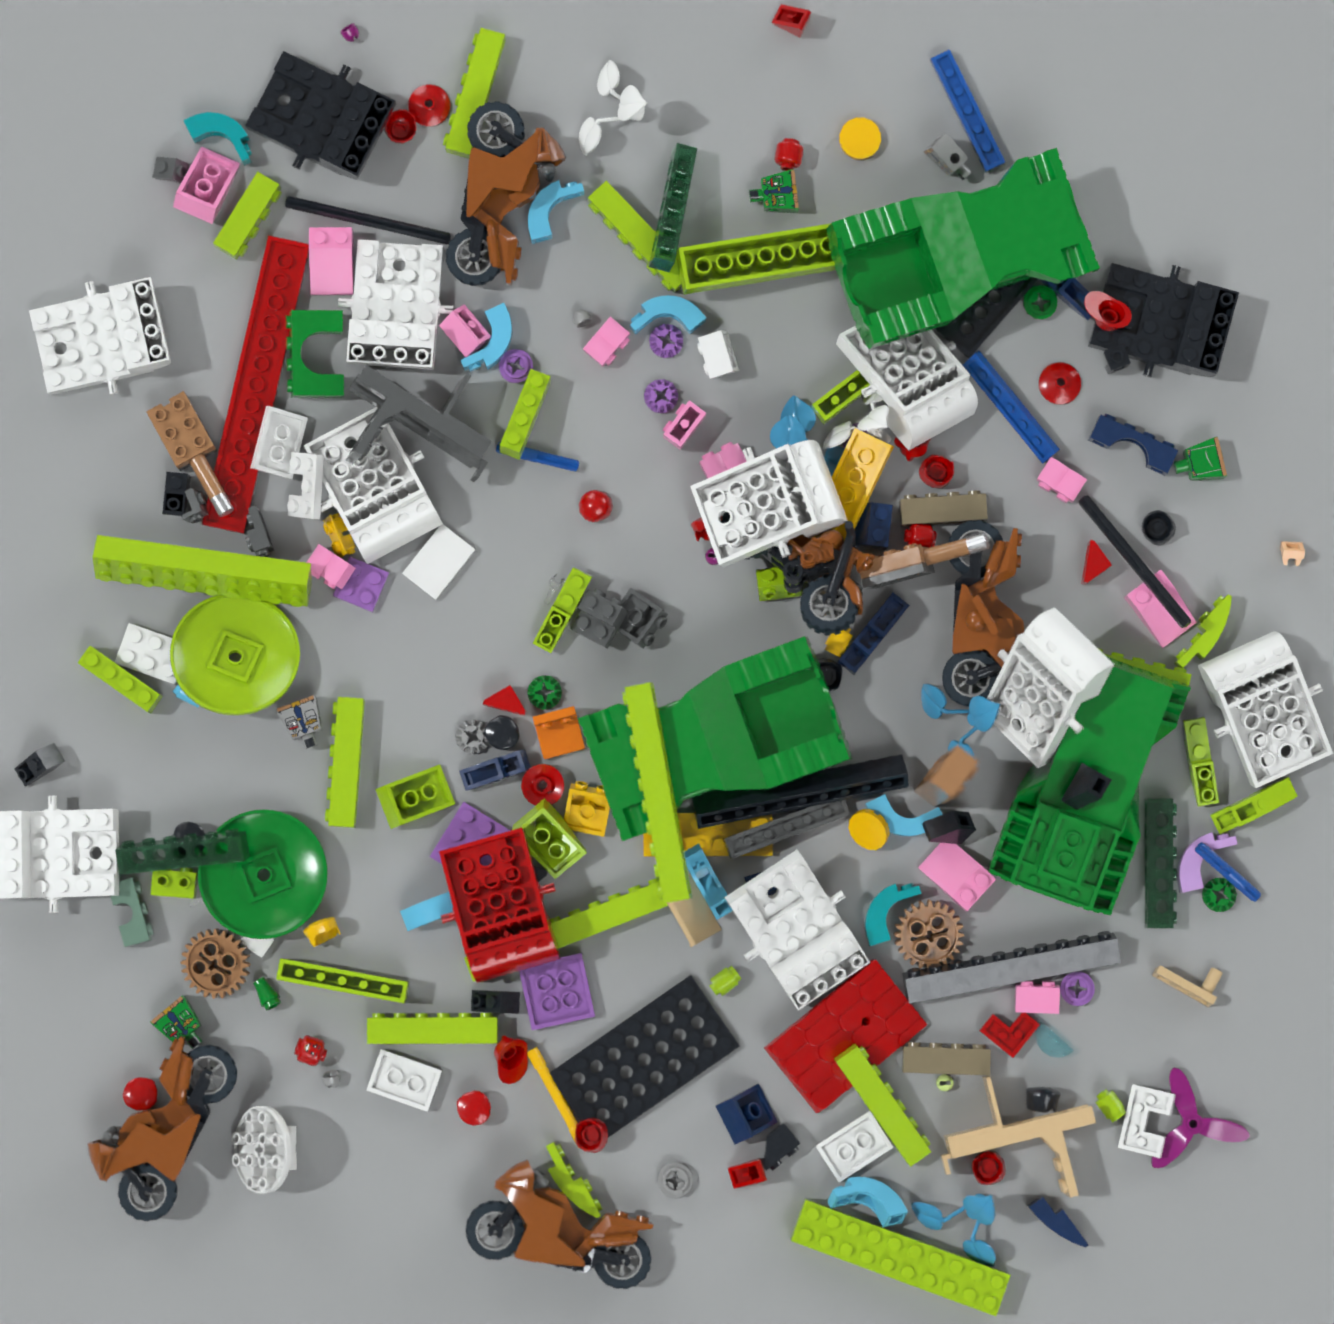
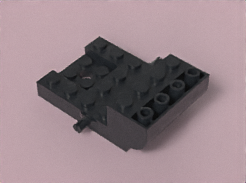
M283 51L274 68V73L257 107H254L245 127L247 130L296 153L297 157L292 167L300 170L304 160L307 159L339 175L358 180L396 105V101L359 82L355 86L350 84L346 80L351 70L349 66L343 64L339 74L333 75ZM282 95L290 97L289 104L285 106L280 105L278 100Z
M1111 263L1103 293L1127 305L1132 314L1131 322L1124 328L1105 331L1099 328L1095 321L1088 347L1105 351L1123 344L1129 358L1146 363L1143 376L1152 377L1154 366L1188 375L1195 374L1214 377L1218 373L1239 292L1197 281L1195 285L1183 283L1178 279L1181 267L1178 266L1176 268V265H1172L1170 277H1162Z

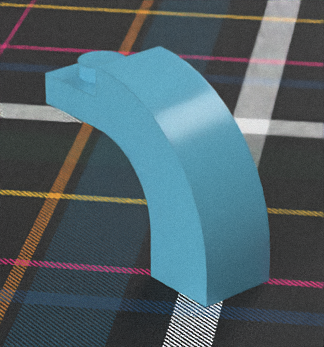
M558 180L544 187L536 195L528 214V228L532 244L553 239L549 225L551 210L562 201L583 196L584 189L582 183L570 182L565 184L564 188H561Z
M668 295L659 296L641 304L644 314L638 313L631 319L630 329L634 334H637L653 320L660 317H670L677 320L690 335L706 322V317L697 306L684 298Z
M504 303L485 311V315L492 328V336L484 349L460 360L465 371L468 369L470 372L480 368L483 362L487 369H490L508 351L512 339V323Z
M885 794L865 803L866 809H871L874 811L873 813L884 817L889 826L890 833L897 836L910 837L923 834L925 831L922 823L942 815L938 807L916 818L902 817L892 809Z
M699 843L684 851L687 869L716 920L732 912L733 910L724 898L727 896V893Z
M446 892L401 910L400 913L407 931L441 919L443 914L453 912V905L450 893Z
M867 1177L848 1178L844 1187L838 1186L832 1190L827 1201L831 1209L852 1203L865 1205L875 1212L883 1228L901 1224L908 1212L903 1201L894 1190L880 1181Z

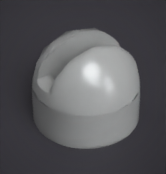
M582 309L577 310L573 315V321L577 328L586 326L592 320L589 313Z
M330 1070L322 1074V1080L326 1087L335 1088L339 1085L340 1076L337 1070Z

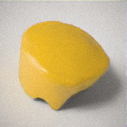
M334 917L319 919L310 923L303 930V933L313 947L336 937L337 933L341 935Z

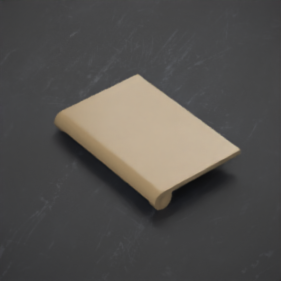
M688 874L693 898L667 904L687 937L690 947H693L722 929L692 876Z

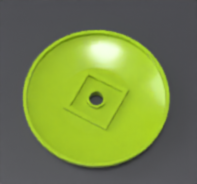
M216 595L195 605L181 619L172 637L170 662L179 687L194 703L218 714L247 715L271 706L287 692L298 671L300 645L292 623L274 604L268 601H251L246 598L233 599L223 595ZM232 653H238L241 655V659L238 662H233L229 659V656Z

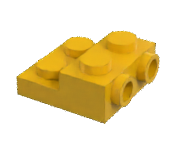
M576 781L575 784L571 783L564 815L565 822L572 831L604 837L610 807L603 785L593 788L588 787V783L584 781Z

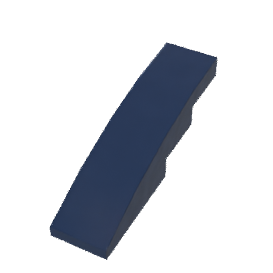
M893 592L837 662L854 675L910 605Z

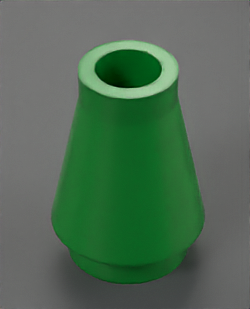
M265 977L253 983L261 1007H264L266 1011L275 1008L281 1003L280 995L266 981Z

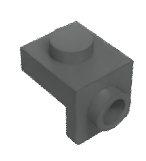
M157 157L152 177L157 180H169L181 184L188 172L189 164L177 158Z
M190 488L185 493L192 511L183 514L182 518L184 521L194 524L202 521L203 517L209 513L205 506L207 500L203 492Z

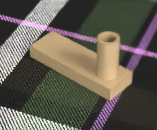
M1161 965L1155 968L1152 976L1199 1003L1210 1007L1217 998L1212 993L1223 973L1215 968H1211L1201 988Z

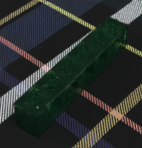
M677 143L672 151L649 262L650 268L670 272L675 263L698 148Z
M1144 799L1145 928H1173V924H1177V911H1173V902H1177V890H1173V881L1177 880V869L1173 868V859H1177V847L1173 846V838L1177 837V826L1173 825V816L1177 815V804L1173 803V799ZM1159 814L1166 818V824L1163 827L1156 823V817ZM1158 836H1163L1166 839L1164 848H1159L1156 845ZM1159 857L1166 861V867L1163 870L1158 869L1156 866V860ZM1159 879H1163L1166 882L1164 891H1159L1156 888V882ZM1160 900L1166 904V910L1163 913L1158 912L1156 909V904Z
M229 829L225 831L226 833L218 834L217 831L206 832L203 836L191 833L184 835V838L166 836L163 840L155 841V838L143 839L139 843H134V840L123 841L115 849L119 875L245 861L250 856L246 831L239 832L238 829ZM220 842L226 843L228 850H223L220 847ZM199 844L207 848V853L199 849ZM179 846L186 850V855H182L178 851ZM157 849H162L165 852V857H161ZM137 851L142 852L145 858L140 859L137 856Z

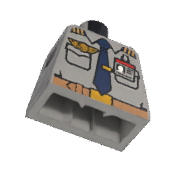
M947 133L939 136L924 151L947 175L955 172L964 180L972 172L964 164L968 159L967 155ZM950 157L953 158L954 163L950 161Z
M315 695L276 709L292 740L302 738L305 749L318 745L314 733L322 731V725Z

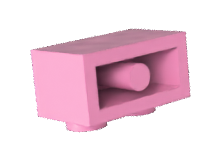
M465 304L453 310L439 325L465 357L478 352L491 338V335Z
M690 400L686 405L682 403L675 413L678 416L673 422L670 420L663 428L665 432L663 438L679 450L683 448L706 417V412Z
M1032 980L1015 983V1012L1059 1014L1060 987L1058 984H1055V981H1042V984H1033Z

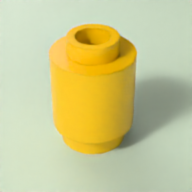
M851 629L842 630L838 635H835V633L830 634L825 642L826 647L824 650L840 657L841 653L845 652L853 636L850 634Z

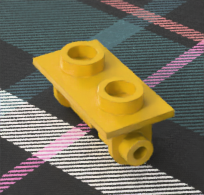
M339 513L332 516L330 514L323 520V528L332 541L331 547L334 554L341 559L346 554H354L356 546L351 535H342L343 532L348 531Z

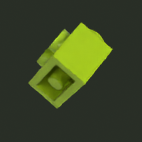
M779 568L756 570L759 602L802 596V590L798 593H790L784 588L783 572Z
M159 866L158 870L153 869L150 895L196 899L198 873H194L193 868L180 867V871H171V866Z

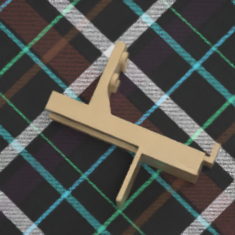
M982 1076L994 1123L944 1135L948 1153L940 1156L945 1174H951L947 1159L1040 1137L1055 1152L1056 1158H1053L1055 1171L1060 1172L1061 1179H1058L1060 1191L1068 1197L1078 1196L1062 1131L1096 1123L1092 1106L1085 1104L1002 1125L991 1078L989 1076Z

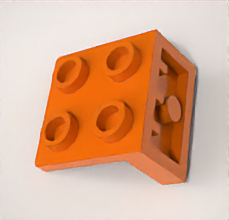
M574 706L532 717L544 759L585 749Z

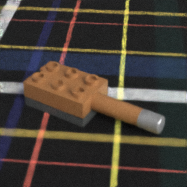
M182 391L169 399L170 403L164 407L162 404H159L146 411L179 471L191 466L218 515L223 517L230 514L234 508L206 458L217 452V449L186 393Z
M983 533L930 548L922 547L921 544H910L904 546L903 551L896 549L883 552L884 556L875 555L874 564L868 571L860 573L863 588L876 589L935 573L933 564L987 550L990 548L989 539Z

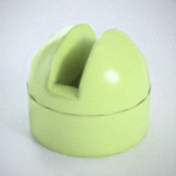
M947 1074L938 1076L936 1080L937 1088L944 1092L951 1090L954 1085L952 1077ZM940 1081H950L951 1085H940Z

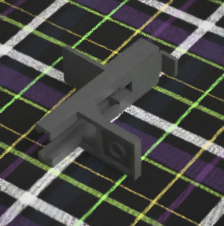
M366 365L361 374L356 376L348 390L377 409L346 458V461L352 465L357 460L361 461L372 447L370 444L381 433L383 429L381 426L397 420L469 468L476 467L477 469L470 479L472 482H475L488 463L482 457L492 441L449 414L471 375L467 373L457 383L442 410L438 412Z

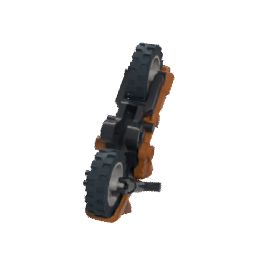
M729 512L723 514L721 521L723 524L730 520ZM850 521L845 523V541L839 531L830 529L815 537L808 538L801 534L790 539L786 544L791 554L787 557H782L779 547L773 546L745 558V560H750L753 557L757 559L760 558V555L764 556L783 572L784 588L790 593H798L802 590L804 582L808 583L809 587H805L800 598L802 619L806 622L809 629H814L815 633L818 634L824 633L826 636H830L833 633L838 635L842 630H848L850 628L849 625L855 622L856 615L863 613L862 594L850 576L854 565L857 572L861 573L862 571H868L874 564L875 555L863 553L855 548L856 533L853 523ZM830 573V576H828V578L823 579L822 576L824 574ZM816 598H818L823 603L813 605ZM844 600L845 608L837 606L838 603ZM823 609L820 616L814 610ZM836 611L842 613L841 615H839V616H837V617L835 618V616H836ZM826 614L831 615V619L824 618Z

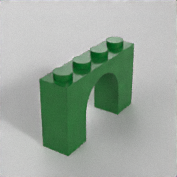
M291 310L289 316H286V328H290V337H286V350H290V358L286 359V369L290 371V379H287V392H291V398H342L344 396V374H317L312 372L302 361L301 347L304 340L312 335L341 334L343 332V310Z

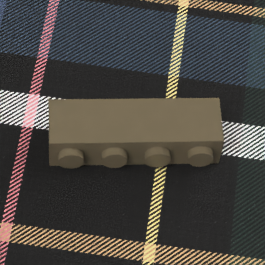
M979 490L968 491V495H959V492H948L946 496L938 497V493L925 494V498H917V495H905L904 499L899 501L901 527H910L911 524L940 525L977 520L986 522L988 519L986 494H981Z
M908 1042V1046H903L902 1072L990 1076L991 1049H985L986 1045L973 1044V1048H964V1044H951V1048L942 1047V1043H929V1047H921L920 1042Z

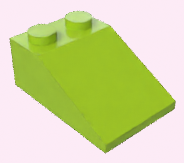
M440 764L375 789L390 829L455 805Z
M545 798L513 824L512 830L523 828L530 854L554 879L558 878L587 853V850L562 816Z

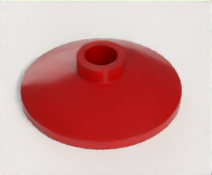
M436 85L418 87L411 94L408 101L409 112L415 116V121L422 126L432 127L439 125L448 117L450 112V99L447 93ZM430 100L433 102V105L426 107L425 102Z
M1057 362L1050 364L1042 371L1039 377V390L1042 396L1050 403L1056 405H1063L1073 401L1081 389L1079 373L1073 366L1067 363ZM1063 379L1065 384L1059 386L1057 380Z
M534 765L525 772L522 778V793L526 800L535 806L544 798L553 805L563 794V777L551 765ZM545 781L547 783V787L540 788L539 782Z

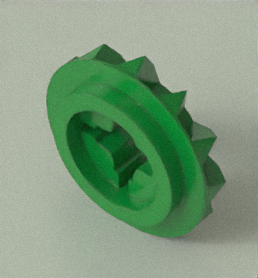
M1035 286L1026 293L1023 306L1031 317L1044 320L1051 317L1056 311L1058 301L1056 294L1050 288ZM1038 294L1040 295L1042 301L1047 302L1043 305L1042 311L1039 308V305L1034 304V302H1037L1038 300Z
M542 675L534 678L529 684L527 694L532 705L536 708L547 710L559 703L562 689L556 679L551 676ZM543 683H545L547 690L554 691L551 694H547L546 702H544L542 695L535 694V692L542 690Z
M1211 879L1203 888V901L1212 911L1224 912L1236 903L1237 892L1235 886L1227 879ZM1224 887L1223 894L1228 899L1221 898L1215 903L1217 896L1212 890L1220 891Z

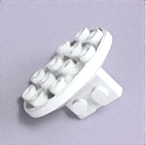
M255 1106L246 1111L238 1123L236 1132L232 1134V1142L234 1144L232 1163L237 1168L241 1180L248 1189L259 1194L271 1193L283 1184L289 1170H297L296 1126H287L279 1112L269 1106Z

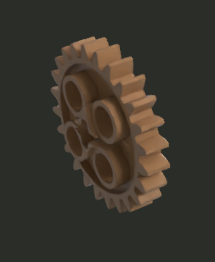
M930 899L927 900L926 905L919 900V907L917 908L914 904H911V911L904 909L906 916L898 917L902 923L895 924V927L900 931L894 932V936L900 938L895 941V944L901 946L898 949L899 953L905 952L903 955L904 960L911 958L910 964L913 966L918 962L920 969L924 964L928 968L929 965L939 964L941 961L946 965V958L954 960L952 952H960L956 945H963V942L958 938L964 936L963 932L958 931L963 928L962 923H957L960 920L958 915L953 916L955 913L954 909L952 908L947 911L948 905L946 903L940 907L939 900L932 905ZM935 917L942 918L938 926L932 925V920ZM914 923H921V928L918 931H911V926ZM944 928H947L946 932H939L942 931ZM929 930L932 932L931 938L926 937ZM939 938H947L945 945L937 946ZM920 943H925V950L922 952H917V945Z
M216 928L212 934V931L207 929L205 930V935L203 932L197 933L198 938L192 937L190 939L193 944L188 943L185 945L189 951L182 952L186 959L180 961V963L186 965V968L181 970V972L188 973L184 980L192 981L189 986L190 988L197 986V994L203 990L205 998L210 993L213 999L217 998L218 993L221 998L226 997V992L232 995L234 994L233 988L239 990L241 988L239 983L244 984L246 982L242 976L250 974V972L245 970L246 967L251 966V963L245 962V959L249 958L250 955L243 953L247 946H239L242 939L234 940L235 933L228 937L227 930L220 934L219 928ZM209 943L215 945V954L208 950ZM227 955L234 958V965L227 963ZM215 959L218 961V962H217L218 967H216V968L214 967V961H213V960H215ZM198 961L205 965L204 972L197 968ZM216 973L222 975L223 983H218L216 981Z

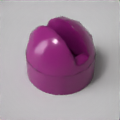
M354 23L349 24L340 31L343 38L348 42L354 41L353 36L356 39L359 36L358 28Z
M710 548L705 554L706 562L710 565H718L717 558L708 557L709 554H715L713 548Z

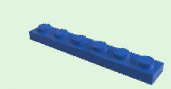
M950 49L930 58L933 68L985 172L987 173L1005 164V160Z
M980 351L976 352L963 364V367L1042 464L1060 450Z

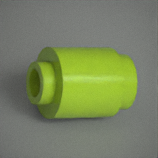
M731 965L729 968L725 967L710 979L712 983L709 987L716 996L718 994L724 996L739 985L738 982L742 978Z
M1105 1089L1096 1096L1098 1099L1095 1101L1096 1105L1111 1122H1115L1126 1113L1123 1109L1125 1106L1113 1090L1108 1092Z

